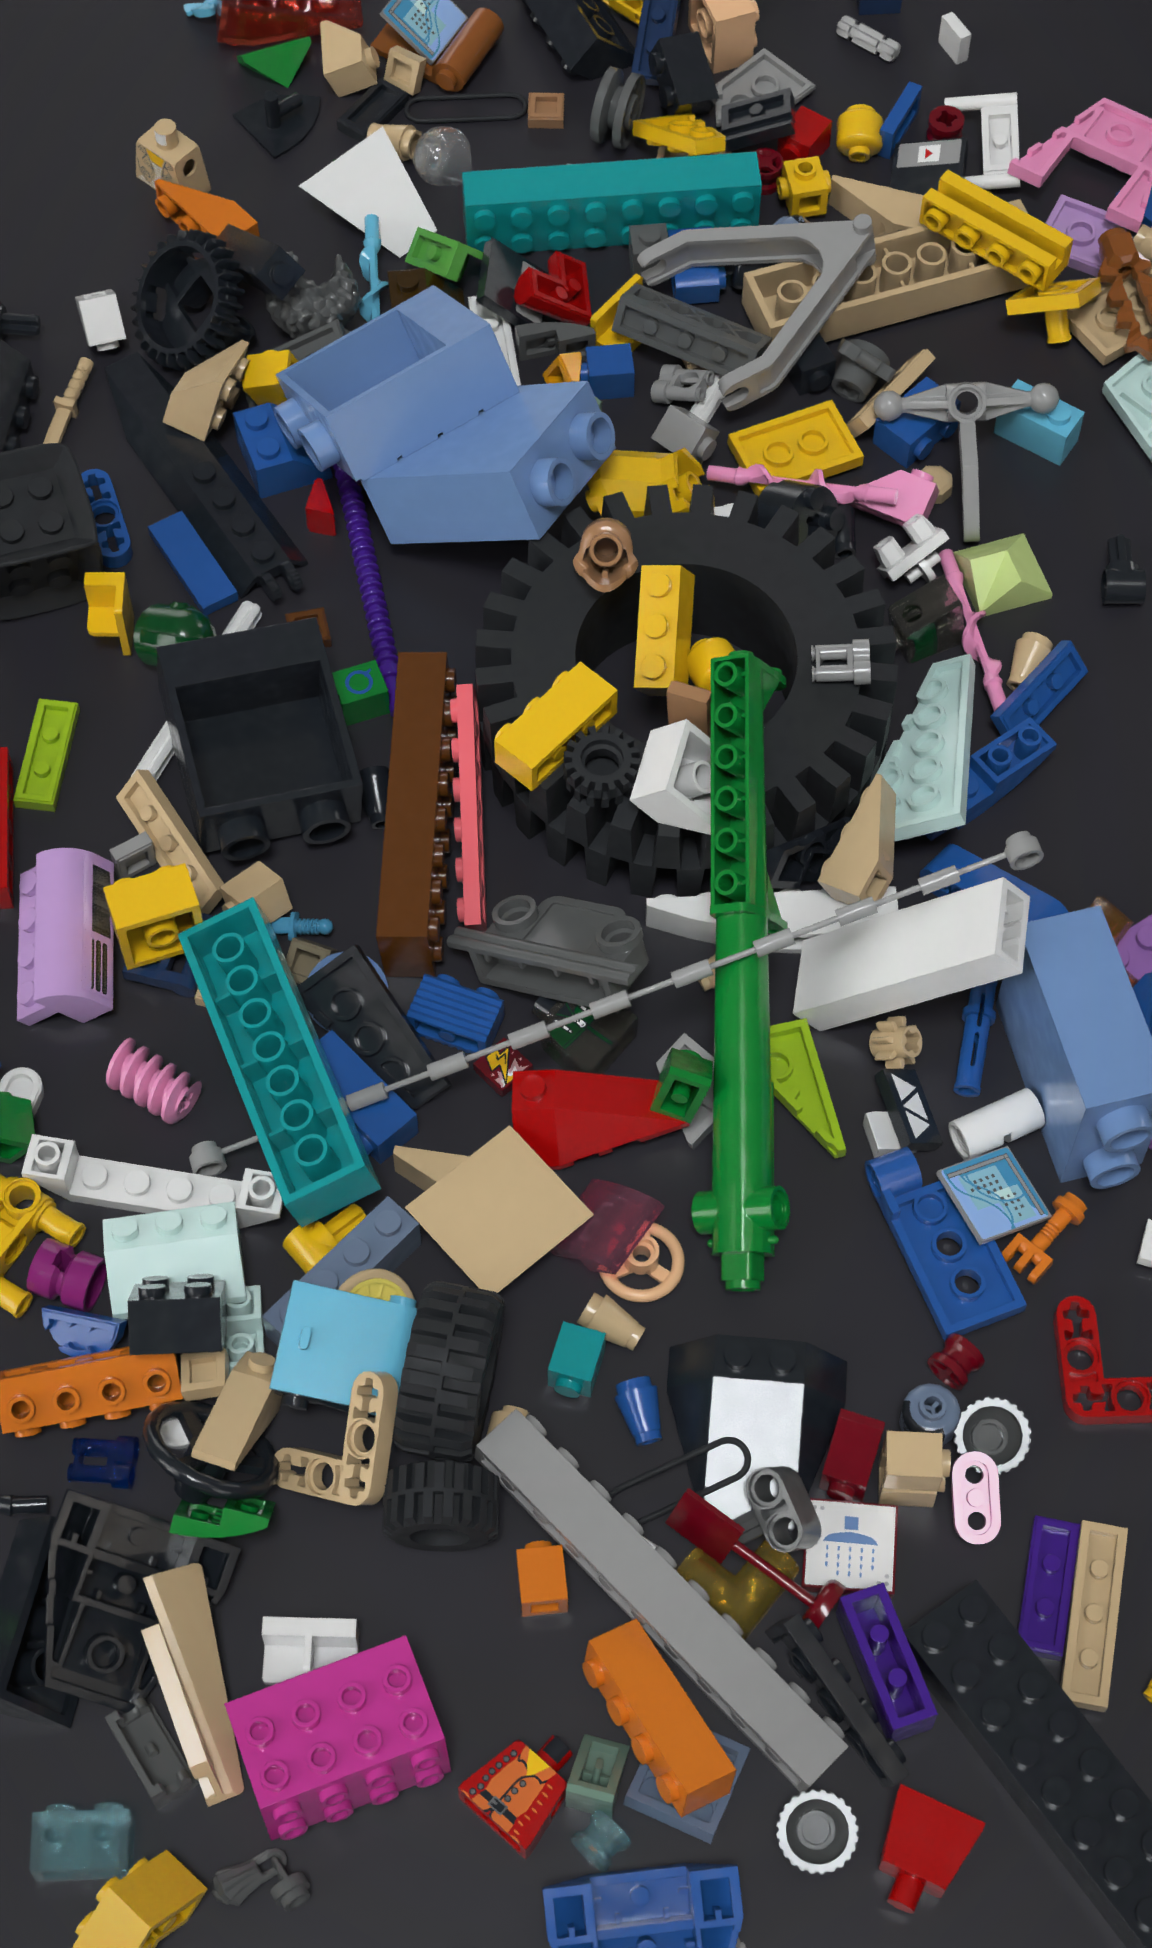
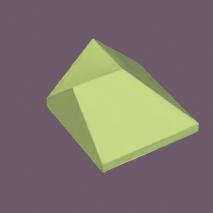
M1024 533L953 552L959 570L964 575L963 585L976 612L986 611V616L1052 598V591Z

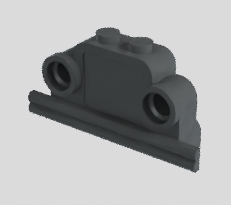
M515 895L508 897L494 907L492 911L494 922L485 932L458 926L454 934L450 935L447 939L449 948L469 952L480 983L589 1007V1003L625 989L627 991L649 962L643 941V931L640 922L636 918L626 916L624 910L618 907L564 896L547 898L538 907L535 900L530 896Z

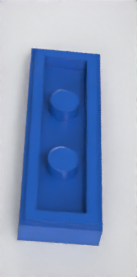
M182 510L148 526L150 537L202 614L207 616L239 600L237 590Z
M1061 640L990 716L1000 735L1008 732L1029 717L1039 725L1089 672L1072 641Z

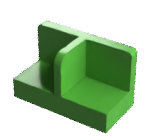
M418 227L405 262L419 268H426L441 277L458 282L463 277L470 256L482 260L483 252L456 240Z

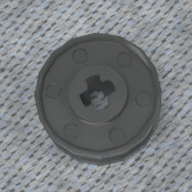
M610 66L600 82L590 121L591 141L604 143L612 131L613 147L624 150L629 146L634 136L632 135L633 120H640L646 89L644 75L632 72L624 85V74L621 68Z

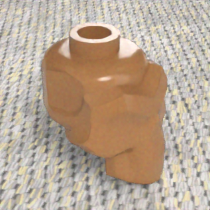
M609 517L596 519L588 524L583 531L579 552L573 559V565L577 573L597 591L605 593L615 590L626 579L630 578L638 567V561L633 554L630 531L622 522Z

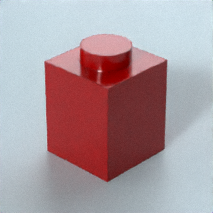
M801 106L795 113V134L778 138L777 152L783 157V161L819 156L820 158L830 146L832 120Z

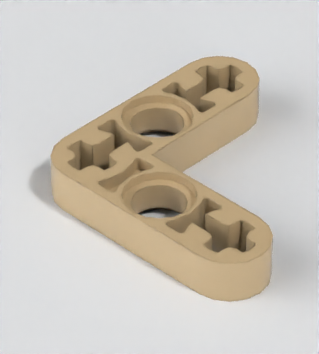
M367 1371L359 1374L354 1380L351 1391L343 1456L304 1447L282 1448L275 1454L280 1463L276 1484L283 1489L352 1506L374 1505L379 1502L384 1495L398 1400V1386L394 1377L387 1372ZM372 1388L378 1390L377 1397L372 1395ZM368 1413H376V1418H368ZM368 1426L372 1428L375 1435L374 1445L369 1451L363 1444V1433ZM362 1459H370L369 1464H361ZM291 1464L306 1467L305 1474H296L295 1471L291 1470ZM326 1464H329L333 1471V1482L329 1488H326L322 1481V1471ZM360 1480L365 1482V1489L359 1487Z

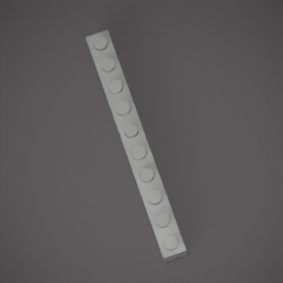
M515 1409L476 1445L474 1458L485 1469L499 1477L500 1485L559 1545L563 1546V1549L632 1620L637 1618L649 1638L798 1791L806 1792L849 1747L842 1740L845 1737L842 1729L831 1718L827 1716L821 1718L809 1706L811 1700L799 1685L792 1681L787 1684L774 1671L777 1668L774 1660L763 1649L757 1647L754 1650L741 1637L744 1634L743 1630L732 1617L726 1613L720 1616L708 1604L710 1597L696 1581L691 1579L687 1582L675 1570L677 1564L665 1549L660 1546L654 1549L642 1537L644 1530L630 1514L624 1513L621 1515L609 1503L612 1500L611 1496L596 1480H592L589 1483L578 1472L579 1464L576 1459L563 1447L557 1450L545 1438L547 1432L535 1417L530 1414L524 1417Z

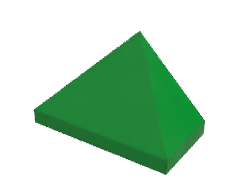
M310 36L238 55V63L288 88L311 45Z

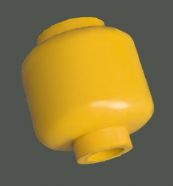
M856 104L848 107L837 120L836 145L838 151L848 156L849 160L853 162H865L870 157L878 154L883 147L882 137L879 133L883 125L882 116L869 105Z
M720 637L704 638L697 641L691 647L687 656V669L689 677L696 687L711 691V658L728 656L730 652L735 651L726 639Z

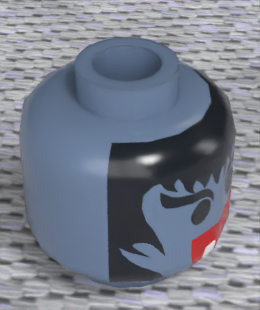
M931 1383L918 1385L907 1394L903 1401L899 1418L901 1431L942 1433V1445L944 1446L951 1441L960 1421L961 1410L958 1400L950 1390L941 1385Z

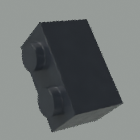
M699 32L659 38L649 54L648 63L651 73L656 75L661 106L667 110L668 116L693 113L697 116L709 113L718 101L719 95Z

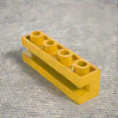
M947 170L939 178L938 191L930 188L922 198L919 223L1043 292L1069 263L1073 238L950 170Z

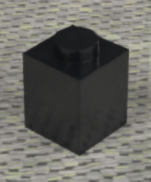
M819 332L787 374L799 396L825 389L832 384L836 359Z

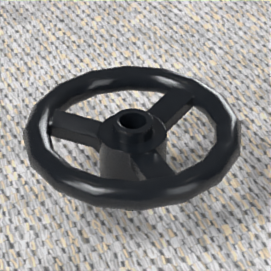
M182 1400L161 1404L146 1416L142 1438L149 1455L168 1475L174 1478V1490L186 1502L199 1505L206 1503L208 1498L211 1497L233 1500L260 1497L277 1483L280 1463L275 1456L276 1453L271 1443L263 1435L259 1437L251 1448L257 1457L246 1455L235 1469V1472L258 1475L255 1479L241 1482L223 1480L224 1475L232 1470L191 1457L192 1449L203 1429L201 1421H207L214 1407L213 1405ZM179 1420L189 1441L188 1447L180 1459L165 1445L161 1435V1428L168 1421Z

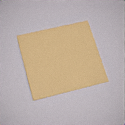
M510 1125L405 1206V1209L479 1289L496 1293L501 1291L594 1215Z

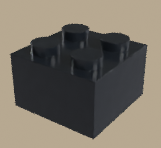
M212 1274L190 1275L187 1277V1282H169L168 1276H149L142 1278V1284L134 1285L127 1301L130 1355L221 1352L223 1350L227 1335L225 1280L214 1281V1275Z

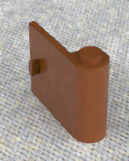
M476 9L434 63L430 65L426 61L423 78L447 91L462 90L502 35L504 24L501 18L490 9ZM388 22L370 45V47L373 46L378 55L388 59L390 48L396 45L420 55Z

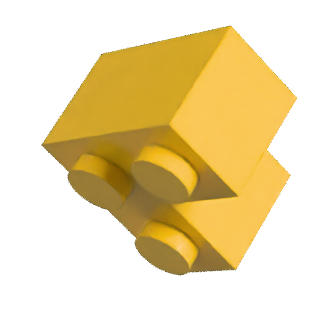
M168 1850L163 1851L150 1861L144 1857L129 1870L125 1877L119 1879L117 1876H114L99 1890L96 1895V1900L99 1904L77 1926L75 1933L79 1937L72 1948H155L159 1941L188 1922L208 1888Z

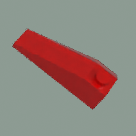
M557 1069L513 1071V1129L552 1170H561L575 1165L574 1161L597 1153L599 1156L613 1152L612 1148L635 1140L644 1142L688 1127L690 1123L650 1110L658 1080Z

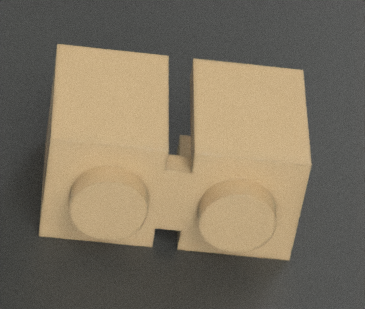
M886 1432L878 1461V1504L933 1507L937 1492L945 1491L946 1477L950 1476L951 1452L949 1449H943L942 1433Z

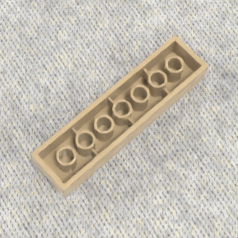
M1021 199L1008 202L1028 213ZM925 225L874 238L876 249L875 263L865 268L819 333L824 341L828 342L1019 290L1029 284L1024 283L1021 279L1002 268L992 265L989 261L968 249L960 247L957 243L943 235L931 231ZM783 262L744 273L742 305L754 330L772 337L773 341L818 280L821 273L814 266L803 262Z

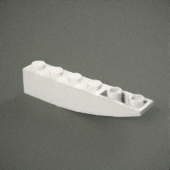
M896 886L888 887L882 898L895 894ZM824 888L807 891L783 889L780 892H774L781 918L788 923L791 933L837 916L835 910L848 905L833 899ZM711 892L700 893L697 896L677 897L673 894H662L655 898H646V926L686 938L716 944V919L710 916ZM897 899L878 906V913L844 926H840L838 921L794 938V945L775 952L801 953L803 940L897 911Z

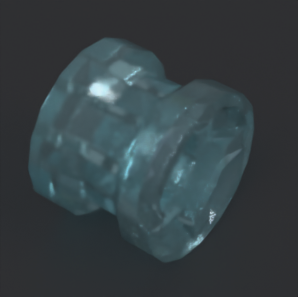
M596 1810L590 1816V1824L584 1831H576L570 1838L572 1844L581 1855L604 1873L612 1866V1857L618 1851H625L631 1845V1840L617 1823L600 1810Z

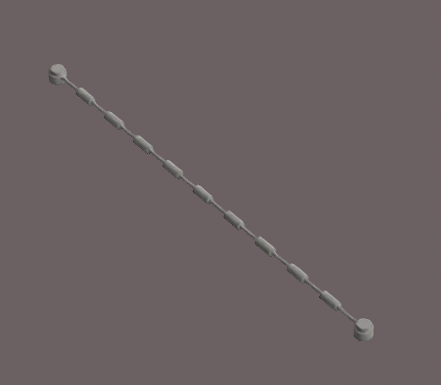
M1017 832L1007 838L1005 842L1006 848L1003 853L958 870L953 865L918 878V885L876 901L873 900L872 896L836 909L835 913L837 916L792 933L790 928L752 941L754 947L710 964L708 959L683 967L670 972L672 978L631 994H627L625 989L589 1003L590 1009L549 1025H546L545 1021L530 1025L507 1034L509 1039L507 1041L467 1056L462 1051L426 1065L427 1071L388 1086L380 1082L346 1095V1105L353 1112L387 1099V1092L429 1076L434 1081L469 1068L468 1062L508 1046H511L513 1050L522 1048L550 1037L549 1031L585 1017L593 1015L596 1020L632 1006L630 1000L675 984L677 989L712 976V969L751 954L757 953L758 958L794 945V938L838 921L840 926H844L878 913L876 907L920 890L923 895L960 882V875L1007 858L1013 870L1028 869L1038 864L1043 859L1044 853L1038 839L1035 836H1031L1030 832ZM257 1135L224 1148L218 1147L214 1141L197 1143L192 1147V1154L189 1156L193 1174L212 1177L219 1175L227 1168L224 1154L258 1142Z

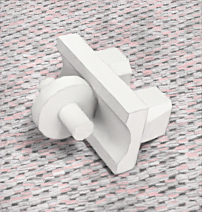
M915 514L902 526L912 540L909 544L901 549L894 537L888 536L873 547L881 564L877 570L883 578L888 577L891 581H895L904 574L905 579L910 584L920 576L927 583H931L936 579L932 567L939 563L941 558L934 550L950 538L944 529L933 526L923 515Z

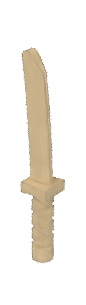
M80 358L72 379L68 383V388H66L63 394L64 396L55 397L53 403L56 412L43 444L61 443L70 418H77L79 411L76 402L94 366L93 361L89 358Z

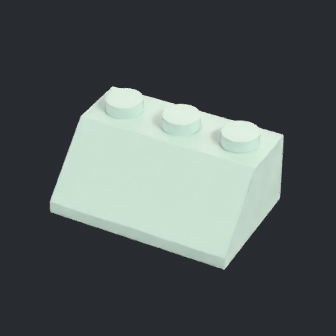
M235 1201L102 1220L104 1255L113 1318L128 1319L127 1301L135 1284H142V1278L149 1276H168L169 1282H187V1277L190 1275L212 1274L214 1275V1281L225 1280L226 1303L235 1304L247 1301L242 1243Z

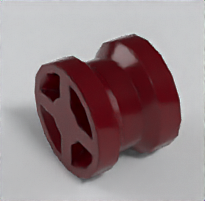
M950 105L935 107L930 112L928 118L929 127L926 132V141L962 138V129L965 122L963 113Z
M759 148L755 151H757L762 182L761 195H771L777 192V178L782 177L783 157L774 149Z
M953 1333L945 1340V1348L941 1352L933 1353L927 1363L934 1375L945 1385L955 1390H962L968 1383V1375L971 1372L979 1371L984 1365L985 1360L973 1343L965 1337Z

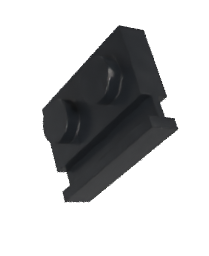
M791 88L721 106L722 133L726 136L725 151L729 152L795 134V98Z

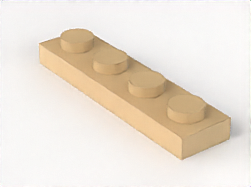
M137 769L116 796V799L139 834L146 831L151 838L155 850V858L161 867L186 864L201 913L210 914L223 897L219 888L224 884L150 771Z
M1082 1520L1080 1525L1060 1686L1076 1707L1105 1713L1108 1708L1128 1528Z

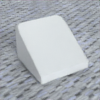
M872 1111L865 1113L863 1127L874 1158L900 1149L901 1146L888 1112Z

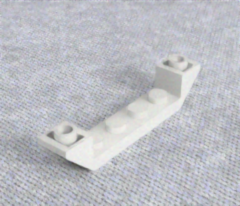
M35 1134L31 1136L21 1172L22 1177L34 1180L38 1185L71 1202L146 1214L235 1201L239 1229L280 1218L283 1206L281 1195L271 1172L245 1168L243 1180L237 1181L79 1155L73 1140Z

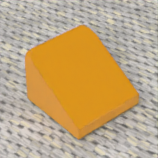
M581 352L559 354L542 374L546 384L579 381L582 360Z

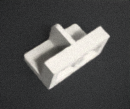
M263 1616L262 1638L265 1645L263 1683L275 1685L357 1654L359 1647L357 1619Z

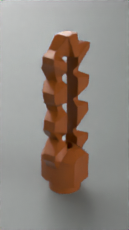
M1112 228L1105 231L1098 239L1099 257L1102 265L1097 277H1100V283H1113L1107 294L1106 302L1109 308H1120L1116 316L1115 328L1130 330L1124 347L1125 354L1137 351L1148 361H1152V338L1148 339V337H1144L1141 334L1140 323L1135 318L1132 302L1128 299L1122 280L1131 274L1133 280L1136 281V289L1142 304L1145 305V313L1151 326L1152 278L1148 274H1150L1152 264L1149 259L1137 251L1130 231L1126 232L1123 228Z

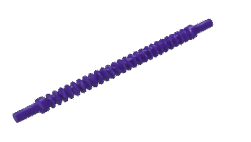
M335 464L333 468L335 470V477L338 479V493L341 496L340 502L343 505L342 511L345 514L344 520L347 523L346 529L349 532L348 538L351 541L350 547L354 558L353 564L356 567L355 573L358 576L357 582L360 585L359 591L362 594L361 600L364 603L363 610L366 612L365 619L368 622L367 628L370 631L369 637L372 640L371 647L374 649L373 656L376 658L388 689L389 711L393 717L398 656L396 655L397 649L394 646L395 639L392 637L393 630L390 628L391 621L388 619L387 603L384 600L385 594L382 591L383 584L380 582L381 575L378 573L379 566L376 564L377 557L374 555L375 548L371 538L372 532L369 529L370 523L367 520L368 514L365 511L366 505L363 502L364 496L361 493L362 487L359 485L360 480L355 481Z

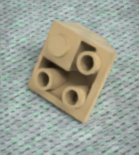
M241 340L185 372L170 395L163 423L202 441L206 440L212 429L218 431L226 417V408L232 410L239 397L241 389L235 386L237 380L242 381L246 366L250 362V360L245 358L249 343Z

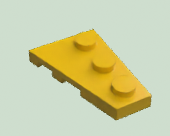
M693 113L633 120L632 135L646 139L648 145L667 146V151L686 152L688 156L710 155V153L725 151L726 136L713 127H705V122L701 119L695 120Z

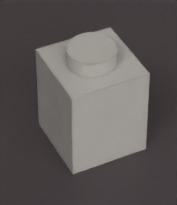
M670 405L651 438L671 452L685 447L702 464L714 452L717 445L715 440L720 431L687 409Z

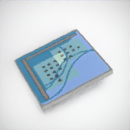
M390 0L379 13L422 57L427 59L430 65L434 63L469 18L452 0Z
M1008 1146L936 1172V1175L979 1245L1042 1223L1052 1217Z

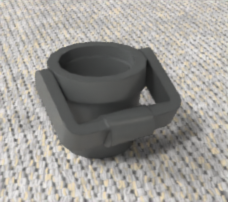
M843 338L836 349L842 353V358L831 385L841 397L852 402H863L880 378L890 383L897 371L889 366L888 356L876 345L860 339L848 341Z

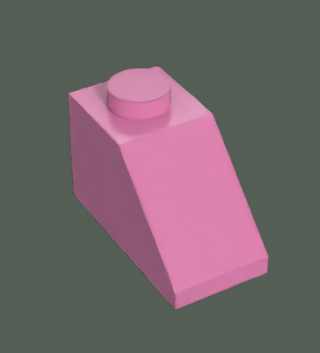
M912 469L911 473L898 470L868 483L870 486L898 489L896 505L855 500L850 503V506L902 527L915 514H921L928 520L940 491L937 484L933 483L934 477L918 469Z

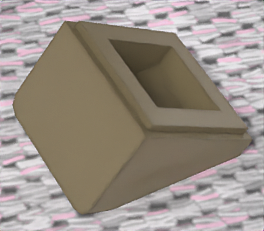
M292 938L286 961L295 983L300 984L305 981L313 968L322 959L337 953L338 950L304 938Z

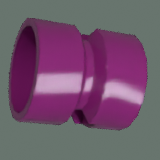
M47 1238L40 1245L32 1260L27 1277V1290L50 1300L60 1296L63 1305L79 1311L89 1312L98 1301L106 1282L105 1258L87 1251H81L76 1255L73 1246Z

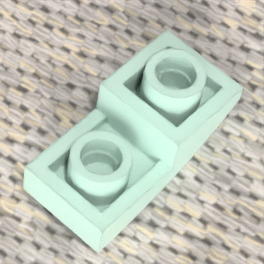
M260 1285L246 1286L247 1301L235 1304L226 1303L227 1335L223 1347H225L229 1356V1375L247 1351L265 1353Z

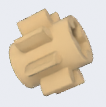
M906 1016L888 1017L887 1021H878L876 1023L877 1028L873 1030L869 1039L870 1051L875 1060H885L886 1069H904L906 1064H915V1057L922 1050V1036L917 1026H906Z

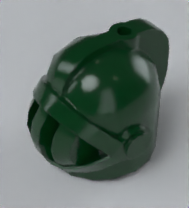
M173 601L170 605L161 603L150 605L140 615L133 633L134 648L138 657L146 665L157 667L156 647L216 636L215 628L208 616L202 614L186 602Z

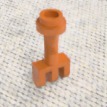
M1066 1192L1064 1196H1057L1052 1202L1056 1212L1031 1241L1018 1233L1002 1251L1006 1263L1014 1257L1017 1251L1022 1254L1013 1267L1019 1274L1031 1262L1036 1265L1027 1277V1280L1033 1285L1040 1280L1053 1264V1259L1044 1253L1051 1245V1242L1056 1239L1069 1223L1078 1226L1085 1219L1083 1213L1087 1210V1207L1073 1193Z

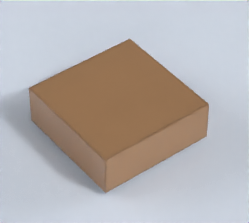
M529 92L528 128L564 129V93Z

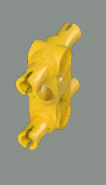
M0 1174V1307L13 1314L12 1316L15 1318H20L29 1308L33 1295L3 1276L38 1232L44 1231L58 1241L74 1248L83 1238L86 1227L85 1224L79 1223L58 1210L54 1199L43 1193L34 1180L13 1176L6 1178ZM23 1200L34 1201L28 1208H16L17 1204Z

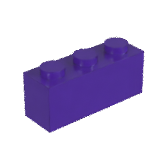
M884 1582L840 1597L836 1616L886 1739L891 1738L897 1742L932 1729L938 1713Z

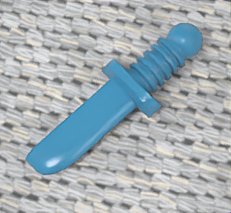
M291 912L290 917H280L271 923L275 934H288L289 941L297 937L298 934L319 935L321 933L326 935L333 930V923L329 919L299 918V912Z

